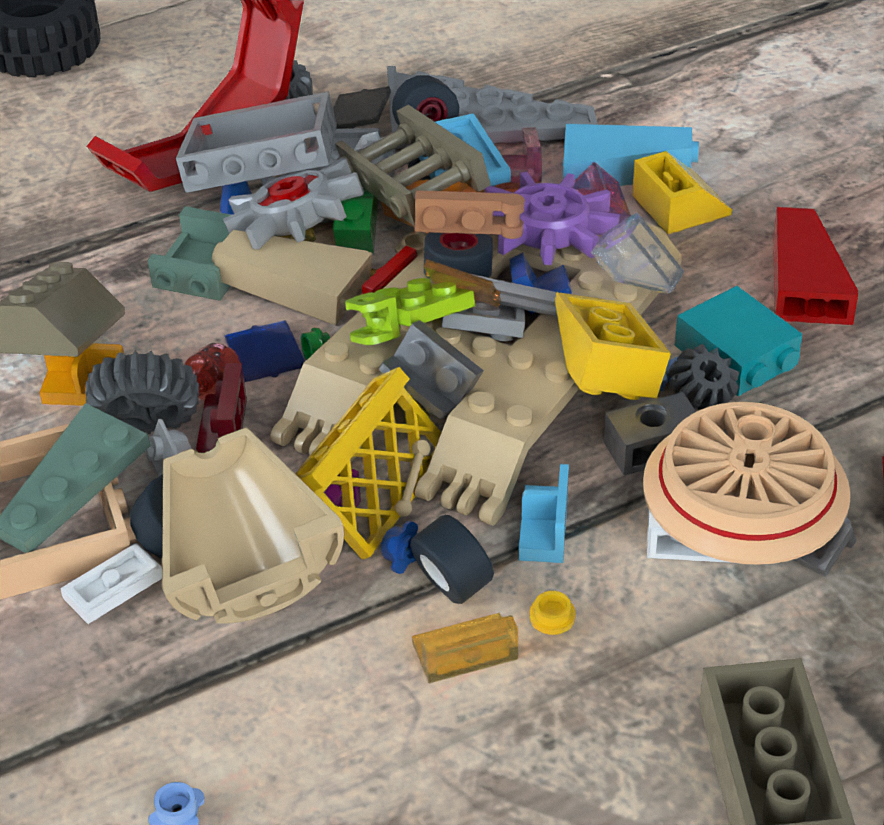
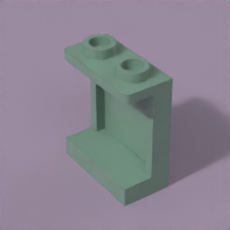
M185 206L179 214L182 233L165 256L151 254L147 260L152 287L221 301L230 285L221 282L220 269L212 262V254L215 246L219 242H223L229 235L223 219L231 215Z

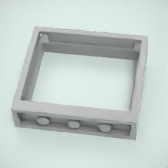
M329 91L193 118L176 157L185 193L329 165L337 126ZM320 102L318 112L315 113L313 104ZM210 124L212 134H203L201 126ZM316 136L315 146L307 148L305 138Z

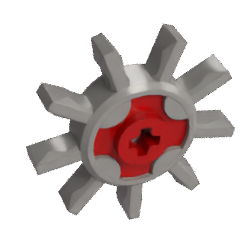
M342 157L321 171L311 168L287 173L277 178L273 176L261 178L263 186L255 194L231 196L228 201L234 214L224 218L223 221L229 234L233 230L246 232L253 249L259 250L273 236L292 234L297 242L305 240L306 230L317 225L325 218L340 221L347 216L341 201L364 194L357 172L351 173L346 158Z

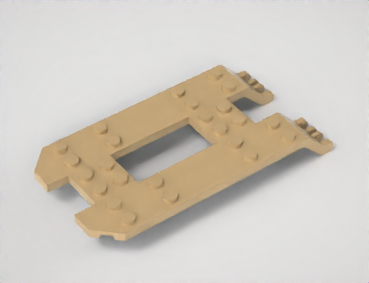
M630 218L618 229L617 237L597 235L599 236L597 257L591 259L573 246L556 249L552 265L543 264L540 249L524 244L502 255L498 253V234H489L493 239L492 275L490 278L496 279L510 264L509 259L523 252L530 267L545 272L564 265L569 279H571V294L631 303L640 315L676 274L681 265L682 255L662 228ZM424 251L384 288L402 289L407 287L409 280L427 278L424 274ZM359 311L303 363L284 415L272 428L270 434L271 442L285 446L296 436L298 428H302L304 430L297 435L294 447L297 452L302 454L309 452V455H311L374 378L383 374L379 367L383 361L394 356L410 327L399 325L401 337L374 345L351 342L350 332L367 326L366 318L362 317V313ZM541 313L523 333V338L519 337L512 346L465 330L442 327L443 317L425 323L484 371L474 388L448 415L427 472L416 485V497L426 501L432 500L444 481L450 485L442 493L440 500L442 507L452 510L457 505L458 513L468 515L477 505L480 495L489 499L480 508V521L494 526L503 516L528 450L579 390L566 368L557 316ZM353 456L350 461L352 462L356 457Z

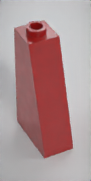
M777 207L773 233L774 313L784 321L853 325L858 300V289L815 209Z

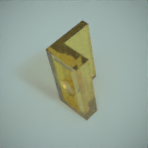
M499 612L413 635L412 644L427 681L430 684L517 660L518 626L512 615L501 617Z

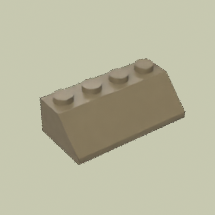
M70 262L50 263L48 268L36 273L34 278L23 282L21 287L9 292V295L0 301V353L78 357L125 315V307L86 268H73V264Z

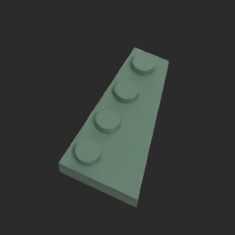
M85 403L1 513L0 539L24 553L34 551L151 446L148 434Z

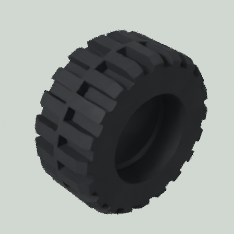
M0 0V72H8L11 76L20 77V75L37 77V75L44 74L45 76H51L55 72H66L71 70L72 66H79L84 63L86 57L90 58L94 54L101 39L95 0Z

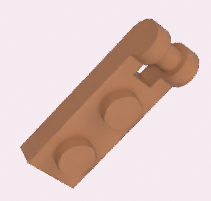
M416 191L415 232L498 234L507 239H517L523 235L524 223L520 219V214L524 212L525 199L523 196L514 193ZM493 211H502L505 217L493 216Z

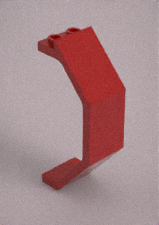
M240 0L243 11L233 66L193 118L286 99L304 0ZM193 118L176 135L130 149L121 150L97 136H94L86 147L105 168L143 189L153 192L183 183L176 157ZM210 124L201 126L203 134H212Z

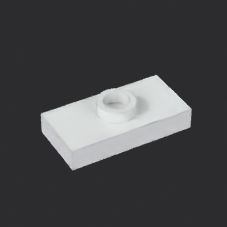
M135 543L60 589L63 599L89 624L162 579V566Z

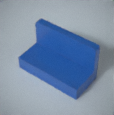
M523 252L509 259L513 283L553 292L572 293L568 272L564 265L536 278Z

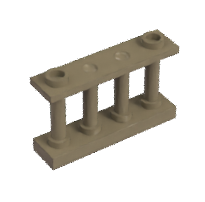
M406 105L396 111L400 121L397 131L357 152L342 140L335 143L340 156L337 160L342 157L346 158L351 173L357 172L362 187L390 207L398 218L403 217L414 227L416 191H442L459 181L468 184L478 192L491 185L481 152L410 105ZM404 143L409 145L376 164L371 163L372 160ZM422 155L428 157L394 177L388 175ZM440 168L447 170L411 191L405 188Z

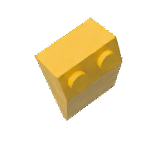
M557 292L554 300L566 368L578 388L592 395L610 392L618 393L620 396L630 400H639L641 397L657 399L671 352L633 305L627 302Z

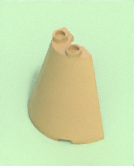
M248 427L218 438L216 447L209 452L198 453L192 448L163 459L162 589L168 602L181 614L194 620H198L201 615L212 616L217 624L238 623L266 616L304 597L321 582L319 573L326 565H335L344 542V528L340 517Z

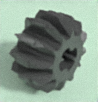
M701 344L695 347L694 350L687 348L681 352L677 361H674L669 368L668 375L671 379L668 382L667 389L677 393L683 392L693 408L701 410L709 406L730 402L737 394V389L739 388L735 383L739 372L729 368L732 358L722 359L719 357L718 348L711 350L709 353L705 346Z

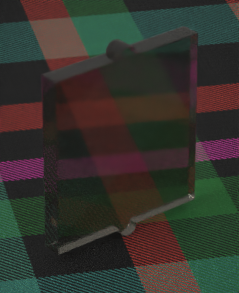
M390 87L370 90L363 89L358 92L340 94L333 107L337 123L336 129H354L359 126L378 124L391 94Z

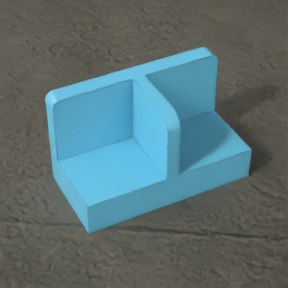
M560 464L558 487L525 485V490L522 494L519 561L563 563L569 464Z

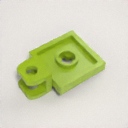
M417 278L409 280L407 287L402 289L384 288L377 290L375 293L369 292L345 301L346 310L360 311L362 317L366 318L367 323L366 327L350 332V339L354 343L374 345L401 337L399 325L410 327L411 324L419 320L426 323L474 307V291L457 288L454 282L433 284L430 278Z

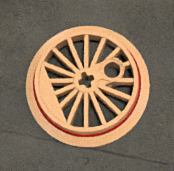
M728 402L709 406L691 414L657 445L651 453L644 470L643 492L650 512L659 525L670 536L690 549L703 555L732 563L774 564L810 554L825 545L837 534L844 524L850 505V487L846 473L833 455L823 435L800 416L782 408L762 403Z

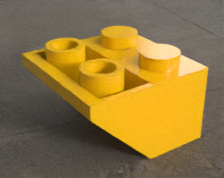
M667 151L634 160L632 196L667 234L713 222L732 214V209L694 170Z

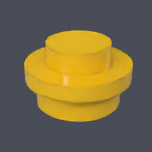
M546 591L538 595L529 610V619L536 630L544 634L557 635L568 631L574 625L576 610L569 597L564 593Z

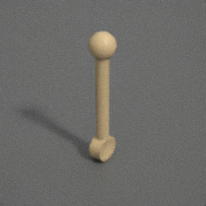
M421 439L412 445L415 457L402 500L398 501L395 505V511L399 516L406 517L412 512L410 500L423 457L429 455L431 450L426 440Z

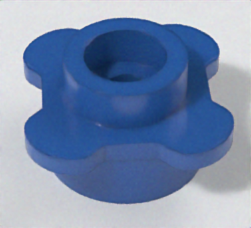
M407 521L403 527L395 526L390 528L382 539L381 553L386 560L392 562L391 569L395 573H404L407 565L416 561L410 547L411 539L417 535L418 525L415 522Z

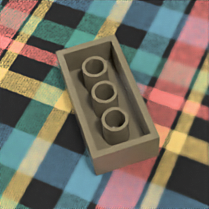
M802 659L704 667L699 707L730 825H855Z

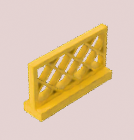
M400 366L374 378L295 473L340 517L344 528V540L362 560L371 557L382 542L385 533L400 518L395 511V505L398 501L402 500L404 494L402 490H405L407 482H401L399 461L410 462L412 467L415 457L412 445L420 440L419 435H425L436 448L442 433L404 388L410 378ZM396 402L405 411L406 424L395 423L393 405ZM373 430L384 431L386 451L374 450ZM396 432L408 434L409 453L398 452ZM434 451L430 456L423 457L410 503L415 498L416 485L427 472ZM353 456L363 457L365 479L352 477L350 459ZM375 459L387 460L389 481L377 480ZM330 484L341 485L343 507L335 506L324 493ZM353 486L366 487L368 509L355 508ZM378 488L390 489L392 506L390 510H380ZM356 516L369 518L370 536L366 541L357 531Z

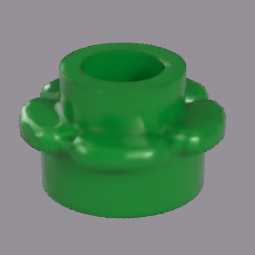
M314 327L311 329V332L302 333L301 348L305 360L309 359L330 339L327 332L322 333L320 328Z

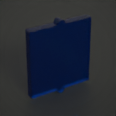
M286 320L260 327L253 325L251 329L224 335L234 363H242L245 382L269 376L276 378L281 373L302 368L305 362Z

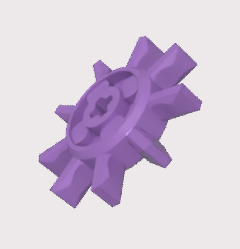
M521 172L520 188L514 194H519L525 199L524 212L520 214V219L524 223L523 235L517 239H507L502 235H498V253L505 255L524 244L540 249L544 265H552L556 249L573 246L591 259L597 257L599 236L597 235L618 236L620 214L607 213L610 209L611 192L606 189L582 195L574 189L575 175L570 173L564 177L560 184L535 183L528 172ZM491 185L485 188V193H512ZM493 211V216L505 217L502 211Z

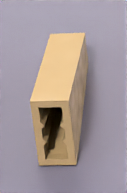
M233 230L223 242H219L212 254V262L220 269L222 283L335 326L348 311L346 310L345 301L359 296L362 293V285L371 275V252L308 241L297 242L295 239L273 236L258 250L253 249L247 233Z

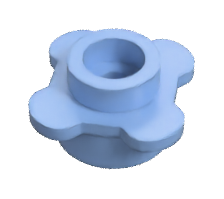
M172 782L164 785L155 793V812L149 816V825H199L197 813L199 807L205 802L204 793L200 789L191 788L182 782ZM181 808L180 811L173 812V810Z

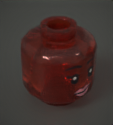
M213 342L200 348L185 361L184 365L191 366L193 374L197 375L199 399L205 401L206 395L215 394L216 381L223 380L226 363H241L238 354L233 349L224 344Z

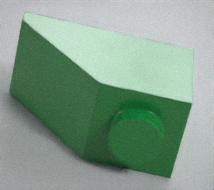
M363 188V195L341 201L347 217L342 221L334 220L333 233L336 246L365 250L374 254L378 198Z

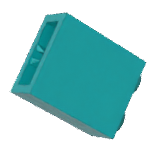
M735 286L677 315L675 346L683 352L687 348L694 350L695 347L703 344L709 353L711 350L718 348L719 357L722 359L732 358L729 368L739 372L735 383L739 386L736 395L740 396L753 388L760 387L777 375L790 371L798 365L803 334L739 286Z

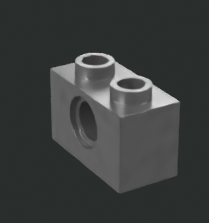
M681 392L605 412L604 444L624 476L643 471L657 445L669 436L679 423L696 411L684 393Z

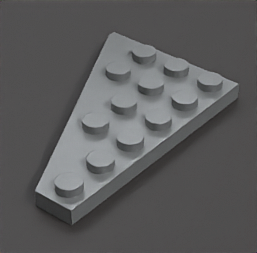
M387 66L392 133L397 131L399 126L392 113V101L397 89L406 80L417 75H430L429 73L417 71L416 74L409 75L396 72V66ZM430 75L442 81L456 95L460 106L459 116L474 113L493 143L549 142L556 139H565L566 124L598 125L594 107L571 104L555 99L553 103H545L533 100V94L509 89L503 90L490 85L477 89L464 86V80L441 75ZM404 143V144H402V145L396 147L395 149H400V148L404 149V148L408 147L409 145H406V144Z

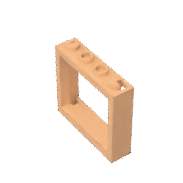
M69 424L0 441V483L31 475ZM117 477L98 493L110 530L0 560V600L76 579L130 547V544L138 542L130 525V517L123 519L122 514L128 513L122 488L113 489L114 485L119 484Z

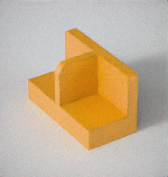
M92 343L78 357L44 355L47 373L39 391L42 404L84 406L86 403V381H88V374L93 370V365L102 364L103 358L110 357L115 359L117 353L124 354L123 346L120 344Z

